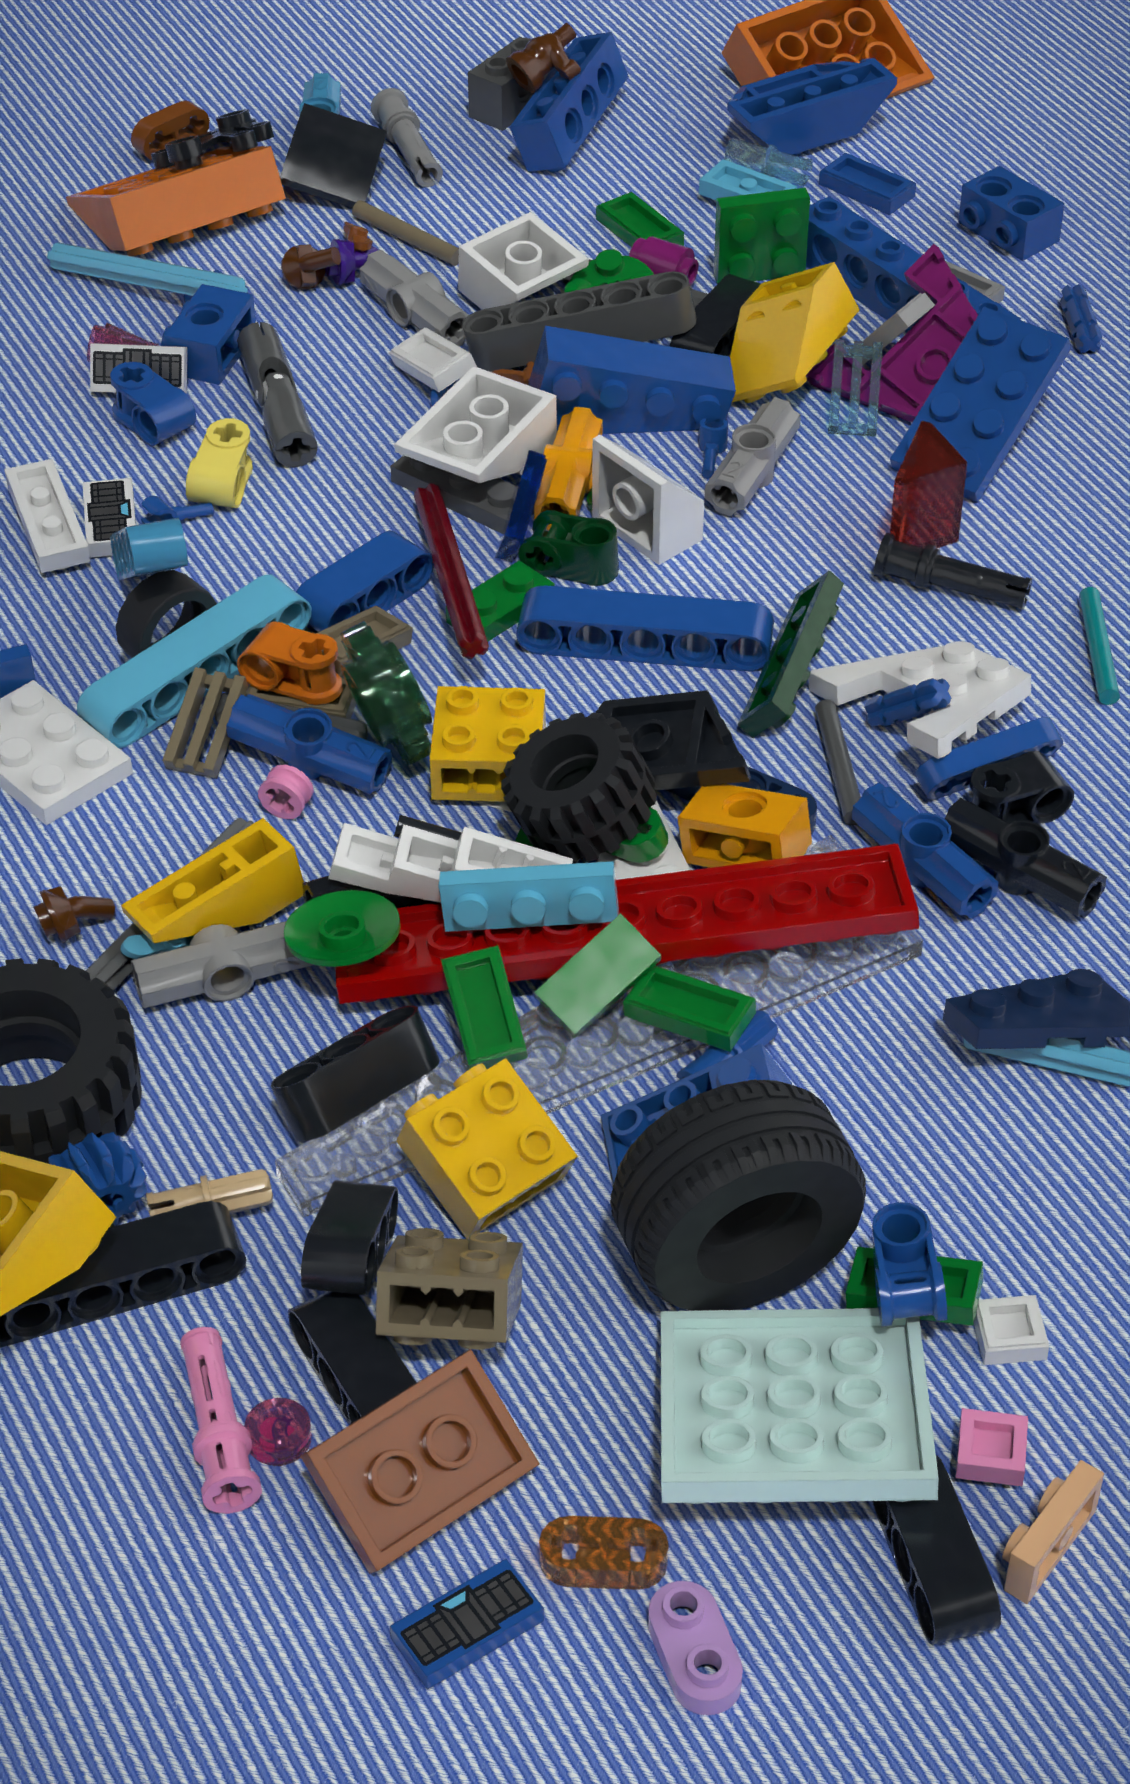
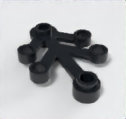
M249 109L216 117L218 128L215 130L171 141L165 144L166 149L151 153L155 169H162L175 165L176 170H184L202 164L200 155L220 142L230 143L233 152L258 146L257 142L274 137L270 121L256 122L255 118L251 119Z

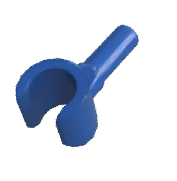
M706 418L701 419L699 423L698 446L704 452L702 476L706 479H710L714 474L718 453H722L727 449V420H723V426L717 428L706 426Z
M149 496L142 501V507L153 515L144 517L141 521L144 524L179 518L181 521L187 518L213 515L214 508L212 503L170 507L160 497Z

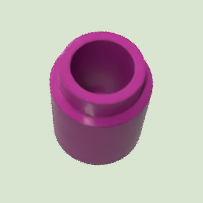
M651 236L647 239L638 238L629 253L630 257L645 263L653 274L673 271L681 272L687 275L690 286L696 279L699 265L691 248Z

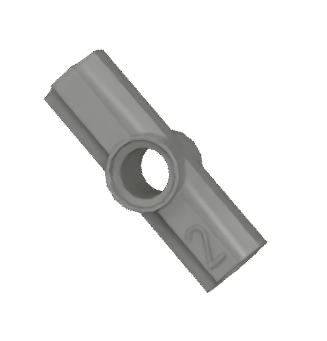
M382 250L368 255L367 261L359 269L360 282L385 301L387 310L397 325L406 327L410 324H415L420 329L425 327L457 346L463 345L465 335L462 324L469 314L446 298L442 284L433 273L424 272L416 275L393 256L386 254Z
M774 397L771 402L760 406L749 424L741 425L733 431L730 451L705 485V499L714 506L716 512L732 516L734 512L744 510L757 489L768 486L773 481L775 463L800 428V414L792 408L790 401Z
M286 921L238 933L237 930L228 925H211L195 934L190 942V946L130 960L142 1008L206 993L212 1000L221 1002L231 1001L248 992L254 980L312 966L313 964L296 958L288 950L284 939Z

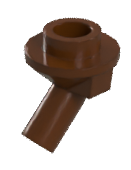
M311 244L297 245L290 248L284 254L281 260V271L289 285L296 289L309 290L322 282L325 276V268L340 264L341 256L336 247L317 251Z
M61 886L40 891L43 902L33 906L46 937L58 934L62 943L81 932L77 918L108 921L113 918L115 913V904L112 899L91 896L67 898Z

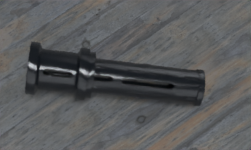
M886 533L881 541L874 567V576L883 578L888 574L915 582V587L920 589L930 588L934 584L1015 606L1021 610H1024L1027 599L1025 597L1030 594L1032 578H1024L940 555V550L936 549L934 545L927 544L922 548L896 541L895 535Z

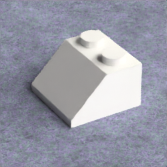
M529 212L459 246L458 290L480 309L512 304L587 267L589 258L536 215Z
M602 435L593 438L592 518H602L612 522L617 529L618 537L658 565L703 540V499L630 450Z

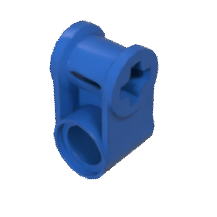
M124 362L112 369L110 380L111 385L116 389L117 399L112 406L113 417L117 422L139 435L145 443L155 446L195 424L196 412L188 395L182 389L173 386L156 374L149 366L140 362Z
M896 1202L884 1206L877 1211L872 1223L875 1288L881 1327L892 1326L894 1319L933 1315L936 1321L947 1320L944 1277L941 1264L937 1262L930 1220L927 1213L919 1206L905 1202Z

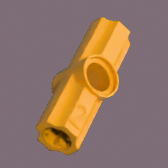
M574 407L569 414L562 415L553 445H546L541 465V485L534 502V519L546 510H555L574 516L579 515L584 494L589 493L592 488L593 438L603 434V420L597 418L591 409ZM549 524L546 530L549 531L552 524Z

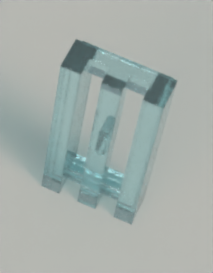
M835 340L828 434L876 436L883 342H873V346H863L864 341H854V345H844L845 340ZM843 357L853 358L848 423L839 422ZM862 359H872L867 424L858 423Z

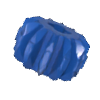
M91 1132L87 1134L82 1142L75 1145L68 1142V1147L63 1153L51 1155L48 1158L49 1164L74 1170L114 1213L116 1216L112 1223L114 1225H117L118 1218L123 1214L133 1213L137 1210L135 1201L141 1199L148 1192L144 1183L147 1175L142 1168L144 1166L135 1149H130L127 1142L121 1141L114 1132L106 1133L99 1138Z

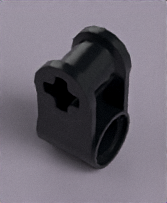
M1030 751L1016 758L995 764L982 765L976 768L971 775L970 788L973 792L971 803L997 817L999 815L1000 819L1008 823L1017 820L1032 821L1037 824L1051 822L1062 816L1070 808L1074 800L1073 789L1047 757L1039 751Z

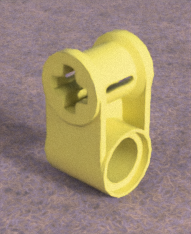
M225 418L213 422L207 428L196 457L192 459L186 477V497L188 501L204 504L212 503V505L238 508L240 506L246 484L253 470L252 460L247 455L250 429L243 421Z

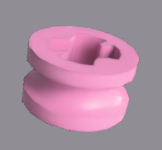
M277 765L271 769L266 778L267 780L261 784L258 790V799L262 806L276 817L295 819L300 816L305 804L311 799L314 793L313 785L310 779L299 769L289 765Z

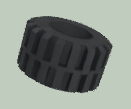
M593 712L588 717H585L583 713L571 714L569 719L562 721L558 718L549 722V726L541 731L537 729L530 734V740L525 744H520L513 752L515 759L507 762L504 769L507 777L501 780V789L505 794L503 798L530 843L535 848L572 858V864H576L580 858H585L589 862L599 859V854L608 851L611 854L618 850L621 842L625 839L631 840L639 833L638 825L648 821L652 814L649 807L656 802L657 794L653 789L656 787L655 779L626 727L623 728L620 721L613 717L606 719L602 713Z

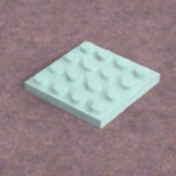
M878 1308L661 1311L662 1503L702 1504L815 1501L835 1503L841 1501L906 1502L911 1500H938L939 1478L919 1317L894 1319L892 1326L881 1327Z

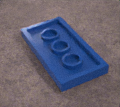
M983 307L891 456L892 469L978 503L1071 350L1069 338Z

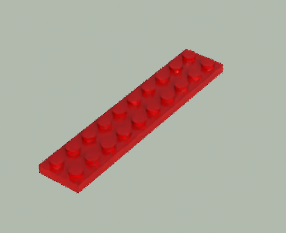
M898 843L616 880L618 915L621 913L661 954V960L656 965L675 960L698 957L714 958L729 953L760 949L776 950L783 946L814 942L830 943L845 938L875 934L891 935L898 931L919 929V910ZM441 903L397 908L401 924L400 931L395 941L385 951L357 964L335 967L339 1004L352 1002L368 1003L383 998L414 994L430 995L437 991L448 990L441 959L497 945L500 949L508 982L549 979L611 922L445 932Z

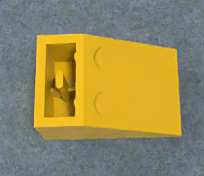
M835 262L761 283L741 306L730 354L736 389L732 402L744 400L745 403H752L770 392L781 390L785 394L798 389L807 381L806 375L813 366L827 357L828 353L826 350L831 344L848 331L847 325L860 309Z

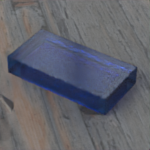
M529 450L516 483L496 552V558L511 563L513 560H516L519 547L525 539L547 459H545L546 455Z

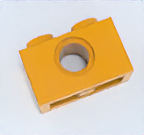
M728 784L701 786L677 817L682 853L687 864L712 868L804 856L812 845L808 802L805 797Z

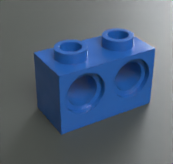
M998 166L962 185L958 223L1024 261L1060 241L1065 203L1005 168Z

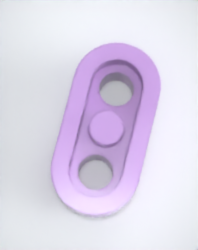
M675 1581L662 1586L655 1592L649 1604L648 1629L676 1699L684 1708L700 1715H715L728 1710L740 1696L743 1667L714 1597L706 1588L690 1581ZM675 1608H689L694 1612L690 1615L682 1616L672 1610ZM703 1664H710L719 1671L714 1674H703L696 1668Z

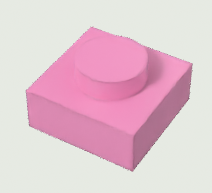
M962 1408L955 1478L1022 1487L1026 1465L1028 1416Z

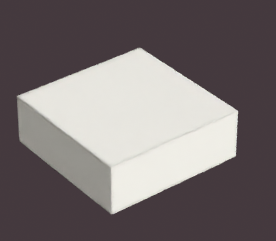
M1036 1295L979 1300L974 1327L983 1365L1047 1360L1049 1343Z

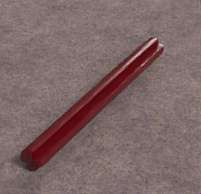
M429 483L426 488L418 487L414 493V498L462 656L467 659H473L476 654L484 655L488 651L489 645L439 486Z

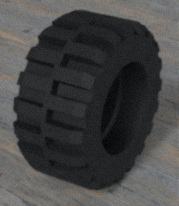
M22 958L5 960L6 965L0 967V1066L26 1058H47L66 1064L53 1074L32 1083L14 1086L0 1085V1151L49 1164L48 1158L51 1155L63 1153L68 1147V1142L74 1145L82 1142L87 1134L91 1132L98 1138L110 1132H114L116 1136L120 1135L123 1137L135 1119L134 1111L140 1105L142 1094L133 1025H131L129 1011L124 1002L115 996L114 990L97 977L91 980L90 973L71 964L66 969L59 968V963L55 960L38 958L37 964H24Z

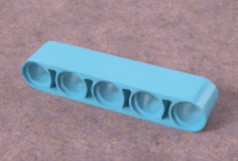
M272 574L258 577L92 683L79 698L77 714L116 747H127L179 714L195 667L205 669L209 675H214V672L218 671L224 672L227 678H234L235 675L240 674L237 668L238 657L267 623L273 621L282 622L290 627L304 630L311 618V605L306 599ZM206 688V690H205V693H204V696H203V697H205V696L207 695V692H208V689H207V688Z

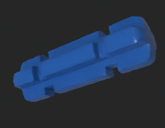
M1079 284L1073 288L1067 285L1061 291L1063 297L1060 302L1071 334L1074 337L1076 348L1083 354L1089 350L1095 353L1101 348L1099 341L1102 339V334L1088 300L1087 292Z
M931 678L920 682L917 686L913 684L886 693L883 697L880 695L871 698L864 707L868 713L866 721L872 727L878 725L885 727L895 724L898 720L901 722L929 713L932 709L935 711L944 708L952 699L948 692L950 685L945 679L936 680Z

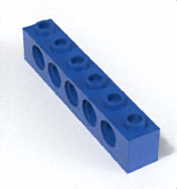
M830 196L810 205L806 256L807 268L811 269L835 262L853 298L886 320L919 294L915 288L907 283L904 273L922 256L921 254ZM957 278L964 294L978 315L982 308L986 307L1021 320L1020 317L1005 309L999 303L994 302L969 286L966 282ZM920 317L916 322H914V323H913L910 327H908L904 332L907 333L922 317Z

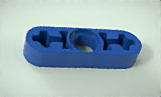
M1041 717L953 748L952 752L945 757L937 759L933 756L916 769L915 776L928 799H938L969 788L972 773L982 765L995 764L1016 758L1030 751L1042 752L1048 758L1063 745V740L1051 718Z

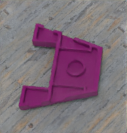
M935 244L904 273L907 283L919 293L923 294L925 292L935 306L869 371L865 370L837 345L833 344L827 350V357L814 365L806 375L807 381L812 386L913 422L978 316L976 310L973 309L964 294L956 276L946 263L942 252Z

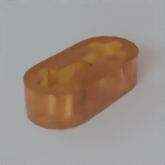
M592 1516L559 1517L546 1525L539 1539L541 1570L547 1579L561 1586L631 1590L646 1589L659 1583L666 1574L668 1566L669 1545L667 1535L660 1526L645 1519ZM564 1544H577L576 1559L568 1560L562 1558ZM632 1546L645 1547L643 1562L631 1561L630 1553Z

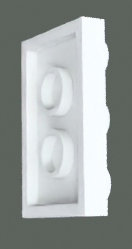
M32 680L0 698V787L45 825L52 823L133 774L131 758L36 681Z

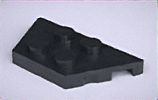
M708 690L607 700L595 712L602 713L606 719L613 717L620 721L623 728L626 727L655 779L656 787L653 788L654 790L750 782L751 775L745 759L739 753L724 720L721 719Z

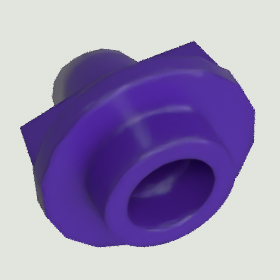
M333 239L330 248L336 247L339 250L341 262L339 265L325 268V273L327 276L333 277L336 285L354 282L355 270L360 269L367 261L368 255L378 251V249L372 246L370 250L354 252V243L352 241Z

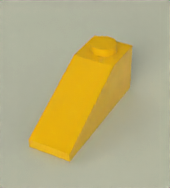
M262 818L126 901L121 907L123 913L153 943L195 936L199 931L211 925L224 924L236 928L261 923L303 896L302 883L304 881L294 846Z

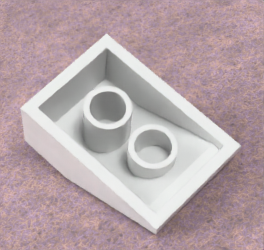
M473 366L394 444L395 452L477 483L531 469L543 457L546 445H553L557 434L556 395Z

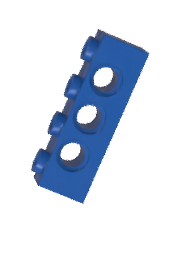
M612 32L575 37L565 53L569 59L577 62L581 68V73L569 80L561 77L559 72L553 68L544 79L539 90L533 94L510 125V130L528 172L547 170L554 173L567 167L580 145L585 142L587 135L601 119L606 108L616 98L618 91L629 76Z

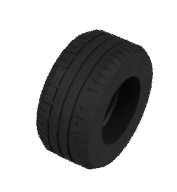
M748 1080L722 1085L700 1093L670 1109L648 1126L630 1146L618 1166L610 1204L612 1216L643 1281L654 1295L679 1308L691 1311L737 1310L778 1297L804 1283L824 1268L845 1247L856 1230L863 1211L866 1196V1178L841 1129L821 1099L806 1089L777 1080Z

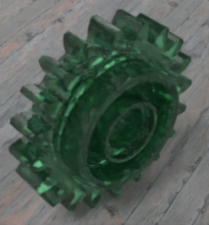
M365 621L340 633L341 642L348 661L341 664L343 676L362 716L377 741L383 747L392 743L394 748H397L401 759L405 760L407 765H412L429 756L431 743L424 726L432 723L431 713L417 681L395 644L389 642V640L381 643L379 637L375 636L371 626H368Z

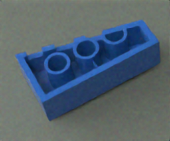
M545 326L528 383L531 387L556 395L557 431L562 415L569 414L574 407H584L591 409L597 418L603 420V434L699 430V423L703 418L707 419L706 426L712 428L723 426V420L727 418L736 392L729 356Z

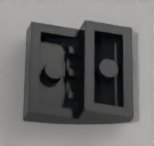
M304 103L280 175L282 185L353 208L359 200L366 202L387 131Z

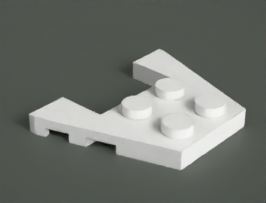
M963 641L814 669L810 671L811 674L808 678L809 691L826 700L833 701L837 706L879 690L889 693L913 684L917 686L920 682L931 678L936 680L945 679L950 685L948 690L952 698L950 703L944 708L935 711L932 709L928 713L929 715L907 723V743L937 759L945 757L952 752V741L960 736L961 740L967 741L977 734V723L986 716H988V719L996 720L1031 695V674L1010 665L1005 659L995 658L975 648L972 643Z

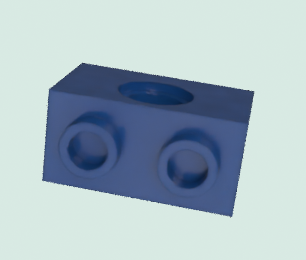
M201 284L190 301L187 300L184 303L179 316L171 326L165 329L161 346L187 347V378L217 385L222 383L241 356L237 343L239 333L244 327L256 322L253 294Z

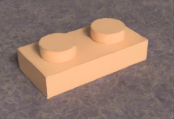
M1080 1460L1065 1481L1059 1477L1051 1481L1039 1502L1037 1509L1038 1513H1040L1031 1527L1021 1523L1005 1546L1002 1559L1009 1562L1004 1587L1005 1592L1028 1605L1096 1512L1104 1477L1102 1471Z

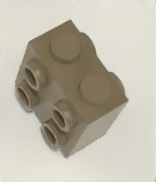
M417 1228L406 1231L405 1236L397 1235L377 1271L376 1335L393 1336L395 1342L403 1345H424L430 1343L432 1338L458 1340L459 1346L476 1350L493 1348L497 1345V1342L506 1343L521 1306L523 1243L507 1242V1236L495 1232H478L469 1235V1239L444 1238V1233L436 1229Z

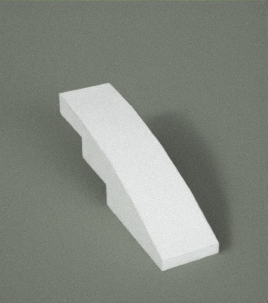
M344 823L339 835L328 879L384 893L441 902L439 876L440 872L572 864L573 859L468 827L463 828L459 840H454L403 825L398 839Z

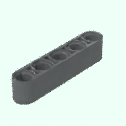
M673 271L482 309L468 315L464 319L462 327L469 353H471L476 366L492 372L499 369L525 366L530 361L535 362L545 326L644 342L685 333L694 327L697 317L687 275Z

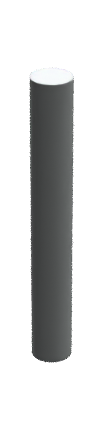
M822 700L815 706V712L844 821L848 825H858L852 820V809L861 796L836 704L831 700Z

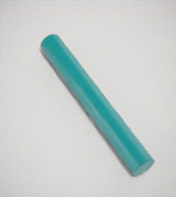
M1087 587L1080 592L1079 598L1098 698L1102 704L1112 705L1119 700L1120 694L1100 593L1097 588Z

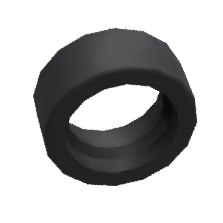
M175 570L157 572L142 580L128 594L120 608L115 627L118 644L126 654L133 658L156 643H151L153 631L159 620L172 607L184 602L181 616L175 626L164 637L216 605L217 602L206 589L188 575Z

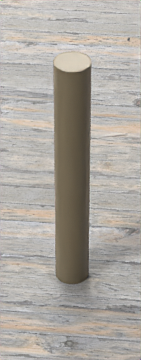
M362 200L357 201L353 206L352 214L354 217L453 266L459 264L458 247Z

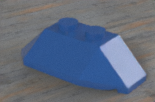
M875 58L861 59L860 63L838 61L813 64L741 86L734 94L733 99H730L727 103V111L749 131L784 157L801 154L803 151L825 144H833L841 139L858 134L896 87L897 77Z

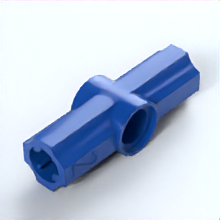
M241 694L232 707L231 715L226 725L227 737L286 760L287 765L299 769L309 779L326 776L369 794L372 792L378 793L386 781L387 773L392 763V750L332 727L331 719L320 709L301 708L292 711L254 695L248 694L244 696Z
M880 782L865 789L862 797L853 805L852 820L880 845L898 843L910 884L917 887H929L960 916L965 915L968 919L974 918L983 913L990 901L997 896L999 882L951 841V826L944 818L932 813H919L891 787H885Z

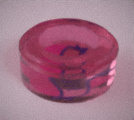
M287 1398L265 1400L257 1404L249 1412L245 1420L244 1427L250 1432L252 1440L250 1454L261 1463L272 1466L287 1465L300 1459V1456L306 1453L310 1447L312 1440L310 1417L306 1409L294 1400Z

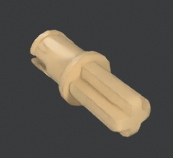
M263 1169L208 1181L207 1175L200 1176L201 1183L157 1193H146L147 1204L151 1209L149 1210L150 1216L207 1201L222 1203L227 1206L230 1214L267 1206L273 1202L270 1179L266 1170Z

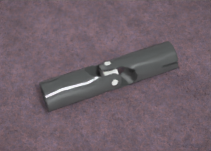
M258 322L251 323L239 333L237 343L260 406L264 405L263 421L275 456L281 464L287 467L303 466L316 456L318 446L305 407L298 395L278 332L268 323L260 322V326Z

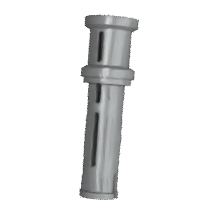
M388 88L379 92L372 100L371 113L375 120L382 124V129L387 131L386 139L392 144L398 145L419 185L422 187L434 186L435 183L429 174L432 172L439 182L442 178L443 170L439 163L436 162L419 133L420 120L416 113L408 108V100L405 94L395 88Z

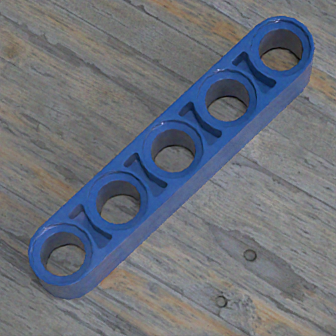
M545 585L531 588L524 595L516 637L522 648L540 655L755 671L762 668L769 660L774 619L773 614L767 607L755 602Z

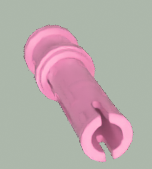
M198 1327L184 1334L180 1341L199 1428L192 1443L194 1459L203 1466L206 1480L201 1488L203 1505L210 1511L230 1514L247 1509L259 1500L262 1494L259 1476L254 1471H251L248 1455L252 1449L250 1432L241 1423L237 1422L231 1384L228 1379L222 1351V1338L217 1329ZM230 1483H234L238 1488L236 1492H232Z

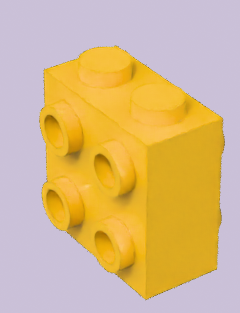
M438 686L430 752L431 800L505 802L503 798L505 794L501 789V780L507 777L504 773L507 762L515 759L513 752L520 744H525L530 740V734L537 729L541 731L546 728L545 689Z
M506 1058L488 1069L483 1063L472 1067L454 1082L453 1085L456 1089L440 1099L432 1093L417 1101L405 1112L406 1122L396 1140L466 1239H469V1235L484 1230L563 1179L578 1157Z

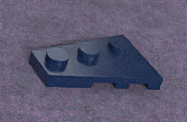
M1075 969L1068 974L1044 979H1027L1020 984L992 990L980 989L972 994L946 999L943 1020L975 1049L1045 1048L1049 1043V1038L1079 1040L1083 1048L1105 1047L1107 1037H1130V1002L1107 984L1099 974L1090 969Z

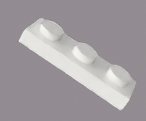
M53 459L4 469L8 489L41 573L64 570L71 566L90 562L88 544Z

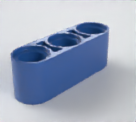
M388 530L307 579L300 585L296 593L310 603L312 611L308 625L320 632L373 606H378L387 612L426 585L433 573L434 562L428 552L397 532Z

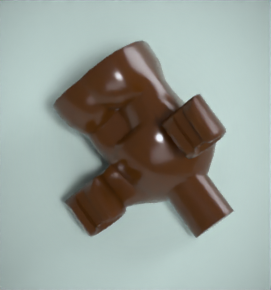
M565 23L554 33H546L530 39L523 50H517L506 58L509 71L523 89L535 93L542 86L544 75L553 68L559 72L561 77L569 80L581 73L580 66L575 60L569 59L564 50V47L576 37L574 29L568 23Z

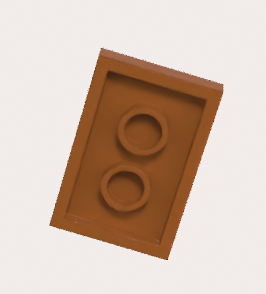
M471 1349L300 1456L369 1574L379 1571L540 1464Z

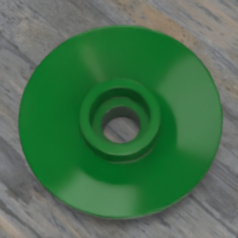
M358 890L337 891L313 898L298 907L285 923L284 939L288 950L296 958L306 963L326 967L347 966L366 961L385 951L399 934L400 917L395 905L383 896Z

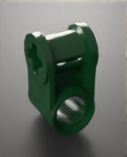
M546 510L541 512L534 520L532 536L526 538L519 547V560L544 577L550 576L578 581L590 586H600L610 583L618 576L617 529L612 522L606 519L586 518L563 514L555 510ZM549 524H552L550 530L545 531L547 526ZM546 556H549L548 561L544 563L543 561L545 560Z

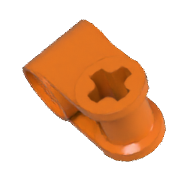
M273 621L267 623L237 659V668L240 675L245 676L248 684L259 690L272 691L312 705L332 702L343 691L342 679L335 672L334 665L338 657L337 642L325 634H315L290 627L282 622Z

